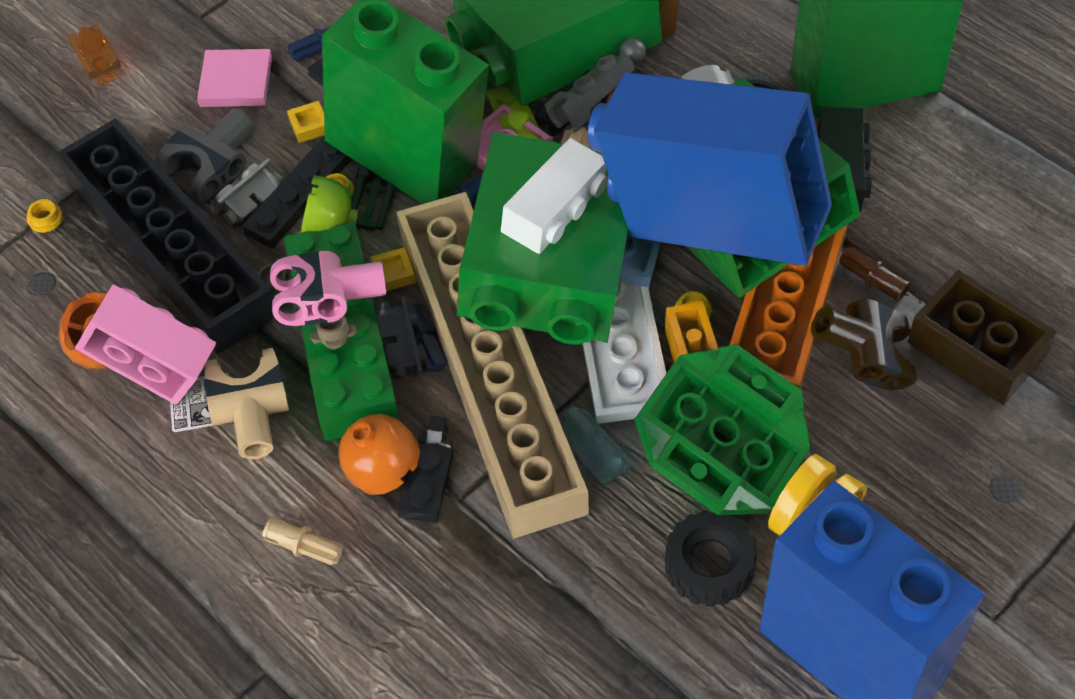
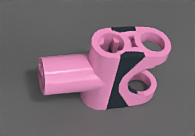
M317 251L281 258L270 269L272 285L277 290L282 291L273 299L272 312L275 319L284 325L299 326L334 322L342 318L346 313L347 300L386 295L382 262L342 267L341 260L335 253ZM284 269H292L297 272L296 277L289 281L280 280L277 274ZM291 302L300 306V309L295 313L286 314L279 307L284 303Z

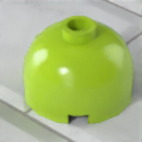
M314 175L311 184L318 185V188L313 187L312 192L308 195L301 233L327 230L336 225L350 222L356 223L358 210L351 209L352 197L347 188L335 180Z

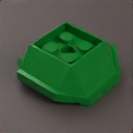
M737 344L720 347L718 350L679 355L634 418L650 467L717 515L766 514L769 512L810 449L807 424L803 413L802 390ZM713 431L721 433L725 437L726 442L718 440Z

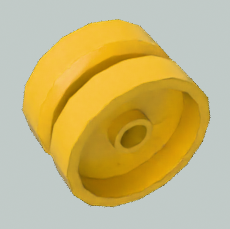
M818 454L809 457L795 472L780 494L768 520V528L780 536L835 480L836 466ZM848 473L835 480L861 501L864 500L867 485Z

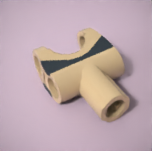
M273 347L262 349L263 357H260V365L257 370L244 378L227 376L222 371L218 359L207 360L205 363V391L212 425L217 426L234 422L238 453L242 458L250 460L266 457L273 451L268 415L289 411L286 387Z

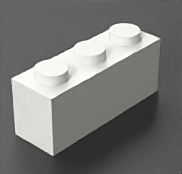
M569 138L503 206L501 232L538 254L550 243L555 244L561 238L565 226L572 219L576 221L580 218L587 202L593 196L599 197L608 183V177L605 176L607 168L603 157Z

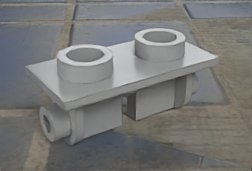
M267 158L260 165L257 163L252 164L244 171L241 176L242 180L234 187L229 184L218 193L214 212L216 216L224 211L223 217L230 225L234 223L240 224L258 208V205L250 198L252 195L261 203L271 195L283 179L277 172L270 173L268 171L270 159Z

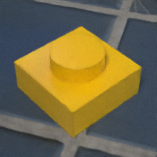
M319 101L287 110L288 119L298 143L324 136V111Z
M405 247L370 257L371 263L382 262L386 291L416 283L415 274Z

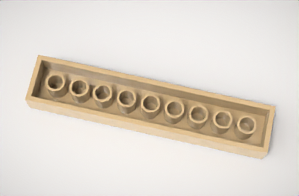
M463 192L397 211L401 240L406 248L417 283L437 332L439 342L512 538L515 539L589 515L588 490L522 328L512 326L507 330L493 331L480 327L470 318L456 316L460 265L474 212L467 193Z

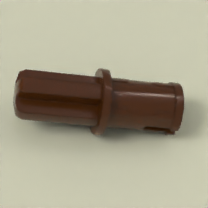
M854 247L846 248L839 259L841 266L865 280V286H874L896 302H900L911 286L910 281L901 278L884 267L885 262L882 260L876 262Z

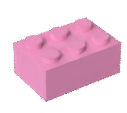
M112 284L75 349L177 405L197 380L216 342L209 339L208 335L201 329L188 327L179 322L169 311L153 307L142 301L134 291Z

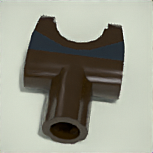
M861 299L850 303L846 308V314L828 306H824L816 312L811 324L812 336L851 353L852 371L855 379L887 390L904 389L916 382L915 367L898 352L894 345V342L902 341L910 334V323L906 316L889 306L870 299Z

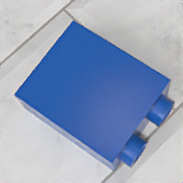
M624 72L608 104L599 103L595 106L590 116L588 125L590 147L602 154L609 174L607 183L609 199L613 203L620 204L631 237L807 266L832 207L809 93Z
M833 480L775 541L759 631L841 699H931L947 681L985 593Z

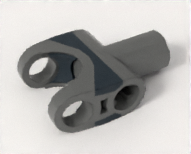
M237 108L226 115L208 133L193 125H185L160 149L155 157V162L170 178L177 177L187 171H197L198 175L191 186V195L201 202H209L224 187L232 184L242 174L246 158L236 149L255 131V125L247 114Z

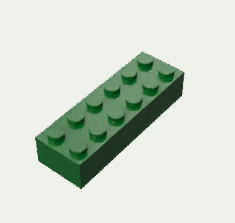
M355 222L336 225L322 231H307L284 236L287 257L309 252L330 251L340 258L342 267L365 264ZM290 269L291 279L297 275V272ZM372 297L346 301L347 311L344 317L347 320V325L352 324L356 326L357 333L352 337H348L346 343L339 348L329 349L321 342L313 343L311 341L310 334L313 331H317L316 324L300 325L318 419L325 442L340 439L349 426L367 415L384 414L399 420Z

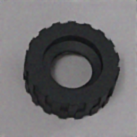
M700 511L699 514L686 516L684 521H679L674 526V531L670 532L667 538L665 572L669 575V583L677 589V593L682 598L686 597L694 604L700 603L705 604L707 607H713L716 604L726 605L733 599L737 600L741 597L744 590L747 591L751 584V578L754 576L757 549L755 550L753 536H750L748 533L749 529L744 524H740L737 518ZM704 541H715L725 546L731 557L728 569L717 576H706L696 571L691 564L690 554L697 544Z

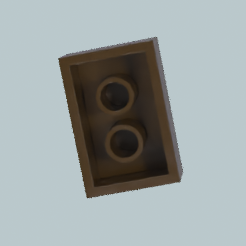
M958 269L914 316L907 343L1000 404L1005 405L1047 357L1057 331Z

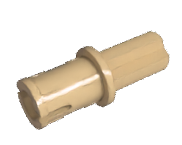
M271 517L267 521L262 537H264L263 541L293 551V555L296 557L306 555L329 565L337 564L343 551L341 543L312 533L311 527L304 526L301 528L276 517Z

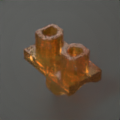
M98 24L92 25L89 28L82 27L78 34L67 36L70 45L90 80L95 78L99 85L116 80L115 70L121 68V64Z

